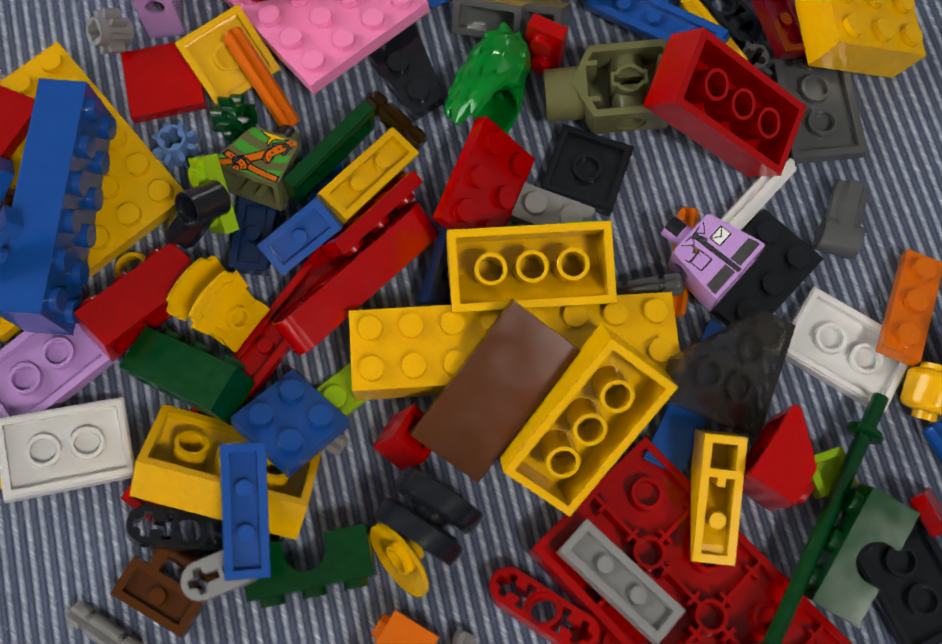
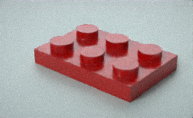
M487 116L476 118L432 219L447 230L507 227L535 158Z

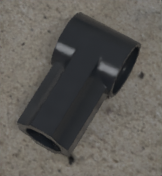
M209 181L176 195L175 211L168 219V228L164 233L171 244L180 245L185 249L195 246L216 218L229 213L231 200L226 188L218 181Z

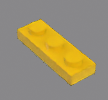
M391 127L319 191L318 194L345 225L410 165L420 152L394 127Z

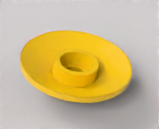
M377 523L372 526L369 532L372 547L392 579L403 590L414 597L421 598L427 594L429 583L421 561L424 557L422 547L408 538L405 539L401 534L385 524Z

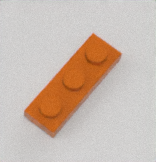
M907 249L900 256L875 352L911 367L921 362L942 277V262L911 249Z

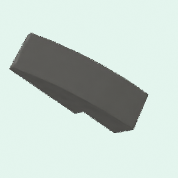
M453 0L451 33L483 38L482 35L489 30H498L501 22H505L513 33L522 32V39L526 41L527 24L533 13L569 28L571 3L552 0Z

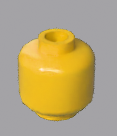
M921 361L920 366H914L907 370L900 401L904 406L912 408V417L936 422L938 415L942 416V365Z

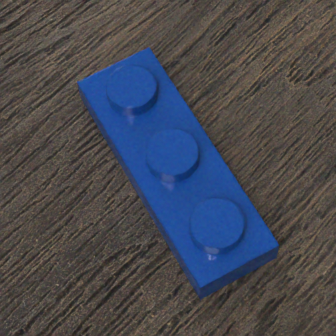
M266 442L221 444L224 581L271 577Z

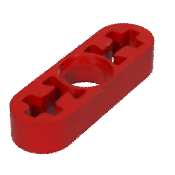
M510 566L502 567L492 574L489 581V590L494 604L552 644H574L572 643V632L561 625L564 614L569 615L566 618L567 625L575 631H580L583 627L588 629L590 641L580 640L578 644L600 643V629L592 616L527 574ZM512 581L516 582L517 592L526 598L523 609H520L522 606L521 598L514 593L508 592L505 597L502 596L500 584L509 585ZM542 601L550 602L556 608L555 616L547 622L537 621L531 614L533 607ZM561 626L559 633L554 632Z

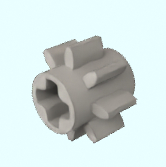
M119 8L94 10L95 17H90L86 23V35L89 42L94 46H100V54L126 52L125 45H130L134 39L132 22L126 17H120L121 12Z

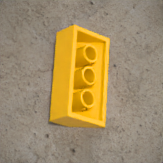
M611 221L447 230L446 247L452 313L504 310L511 299L515 300L525 309L617 303Z
M163 404L136 459L129 496L222 520L220 445L250 442L231 425L216 418ZM322 451L290 478L285 476L267 459L269 533L297 540L308 507Z

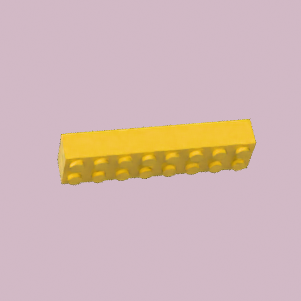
M672 292L617 295V303L527 309L579 350L602 323L662 367L672 379L682 371ZM451 305L349 311L352 392L355 401L438 396L503 310L452 313Z

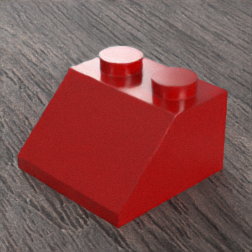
M796 404L769 418L746 455L742 493L770 512L789 508L796 505V503L801 505L810 496L815 486L811 479L818 468L802 408Z

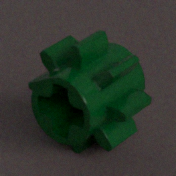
M243 94L218 97L217 101L219 104L210 111L211 120L214 125L213 131L224 132V140L235 141L248 129L256 127L258 124V116L255 110L256 105L245 104V95Z

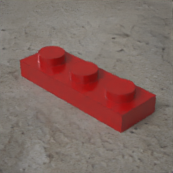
M414 170L398 175L348 221L340 231L319 248L327 258L341 255L347 258L353 255L364 245L361 239L369 231L375 233L390 221L387 215L395 207L399 210L415 198L413 191L423 181Z

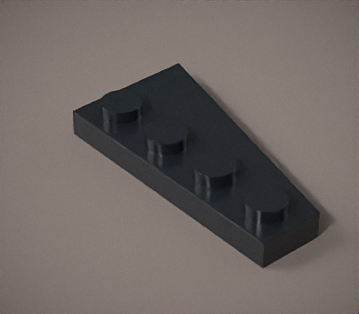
M415 22L367 56L414 122L444 104V95Z

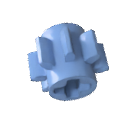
M180 121L178 125L163 123V128L159 130L158 134L151 136L158 146L152 151L153 155L159 161L164 160L169 170H173L175 166H185L188 169L190 168L188 158L201 155L195 146L200 141L195 130L188 132L183 121Z

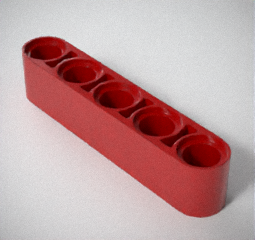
M418 201L407 204L392 215L390 221L383 228L370 234L363 240L364 245L357 252L341 259L274 318L272 325L297 355L310 351L349 317V311L357 310L438 237L439 230Z

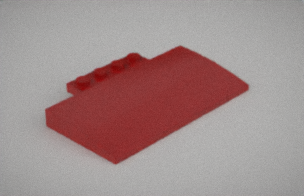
M646 436L600 480L570 517L565 514L527 552L579 609L596 620L600 629L599 644L652 643L556 553L586 519L686 610L659 644H757V642L763 641L789 583V580L740 531H738L735 566L691 561V482ZM648 450L668 471L644 460L643 457ZM803 595L782 644L852 643ZM583 627L580 631L571 629L572 643L578 644L580 640L590 641L587 628Z

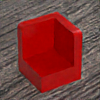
M412 404L393 415L372 448L400 470H403L405 466L414 467L426 461L432 450L411 436L412 429L424 415V412Z

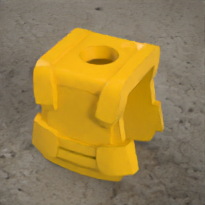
M210 256L206 259L200 257L191 264L175 282L166 298L168 302L166 311L168 314L183 321H186L187 317L190 318L192 322L190 328L211 336L234 353L239 350L263 317L270 311V308L253 298L247 290L248 285L237 270L234 273L227 272L216 256Z

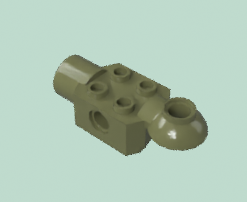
M666 39L588 45L578 66L543 69L546 121L583 120L590 132L594 134L667 128L669 123L645 108L643 104L668 42Z

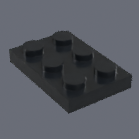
M763 209L743 230V232L763 242L765 247L757 260L710 312L730 330L745 336V343L752 338L824 259L766 209ZM689 291V294H690L695 300H697V299L695 298V296Z

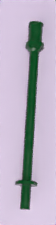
M873 393L861 421L848 422L846 429L853 437L767 633L763 641H759L757 644L783 643L869 444L880 445L884 440L883 434L876 428L889 401L887 396L881 393Z

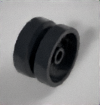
M405 466L394 484L400 494L413 502L412 506L408 507L394 498H385L373 517L394 529L403 537L418 544L423 550L453 567L464 548L456 537L444 529L449 525L463 534H473L484 515L464 500L462 495L434 477H428L410 466Z

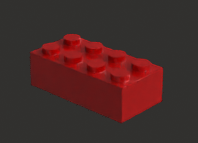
M704 27L670 35L643 104L652 113L746 177L781 176L807 107Z

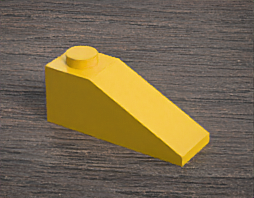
M695 429L691 463V561L735 566L747 437L736 433Z

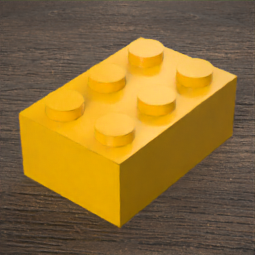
M794 0L808 66L893 78L926 57L923 34L919 28L914 0Z

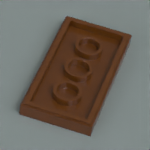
M511 299L412 429L411 436L479 483L580 350L515 300Z

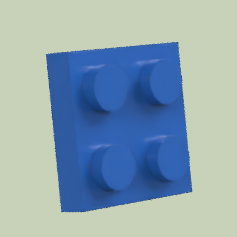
M293 369L231 416V426L248 442H266L267 459L288 478L348 429L350 421L348 417Z

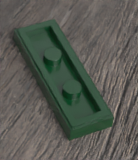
M363 100L283 178L287 194L296 203H301L375 129L374 108Z

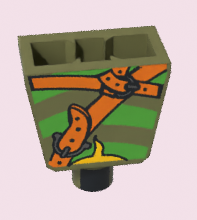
M282 125L276 133L260 127H251L219 153L218 159L228 192L282 211L290 198L287 194L283 178L302 161L301 144L299 143L300 135L297 130L290 125Z

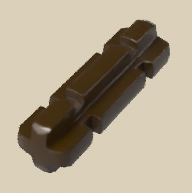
M373 92L366 99V102L374 108V116H379V121L388 129L394 127L416 150H419L427 141L426 133L417 125L413 126V121L393 103H388V99L381 92Z

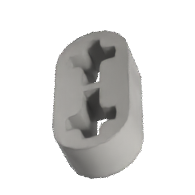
M222 550L187 566L182 573L180 582L185 596L195 601H208L251 584L259 578L224 581V554ZM199 570L205 574L219 572L220 578L212 580L207 584L208 591L206 593L203 588H194L193 582L199 579Z

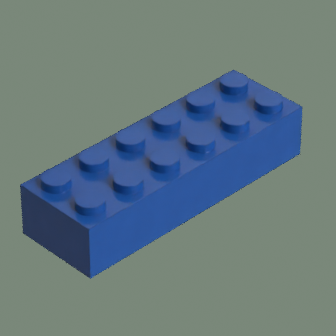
M39 78L12 203V208L19 209L22 212L24 229L18 240L10 237L6 249L10 250L9 256L4 264H0V317L26 332L73 336L75 324L78 323L73 313L81 305L82 287L86 285L89 279L87 260L89 250L96 242L95 218L97 211H100L103 205L101 187L103 176L109 172L110 157L108 150L110 140L116 136L117 125L115 118L88 82Z

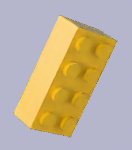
M601 323L500 454L502 470L505 474L570 517L676 391L678 386L662 367Z

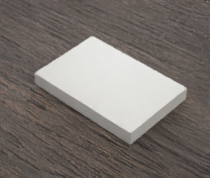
M815 286L809 290L774 354L866 408L873 393H881L887 396L889 401L883 413H885L909 368L907 364L875 352L882 328L881 324Z
M123 397L0 418V477L5 503L133 478L135 461Z

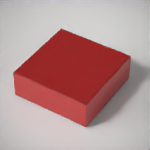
M927 487L916 492L910 499V503L914 510L921 513L919 519L929 536L934 538L942 534V507L931 488Z

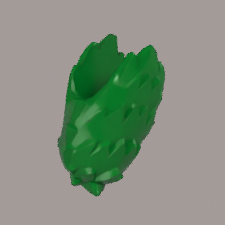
M501 22L498 30H489L482 35V40L471 49L467 60L454 76L455 81L449 89L445 112L449 119L452 117L453 122L457 126L463 123L470 115L474 117V122L478 117L487 116L507 134L519 116L526 77L531 67L530 51L527 43L522 39V32L513 33L505 22Z

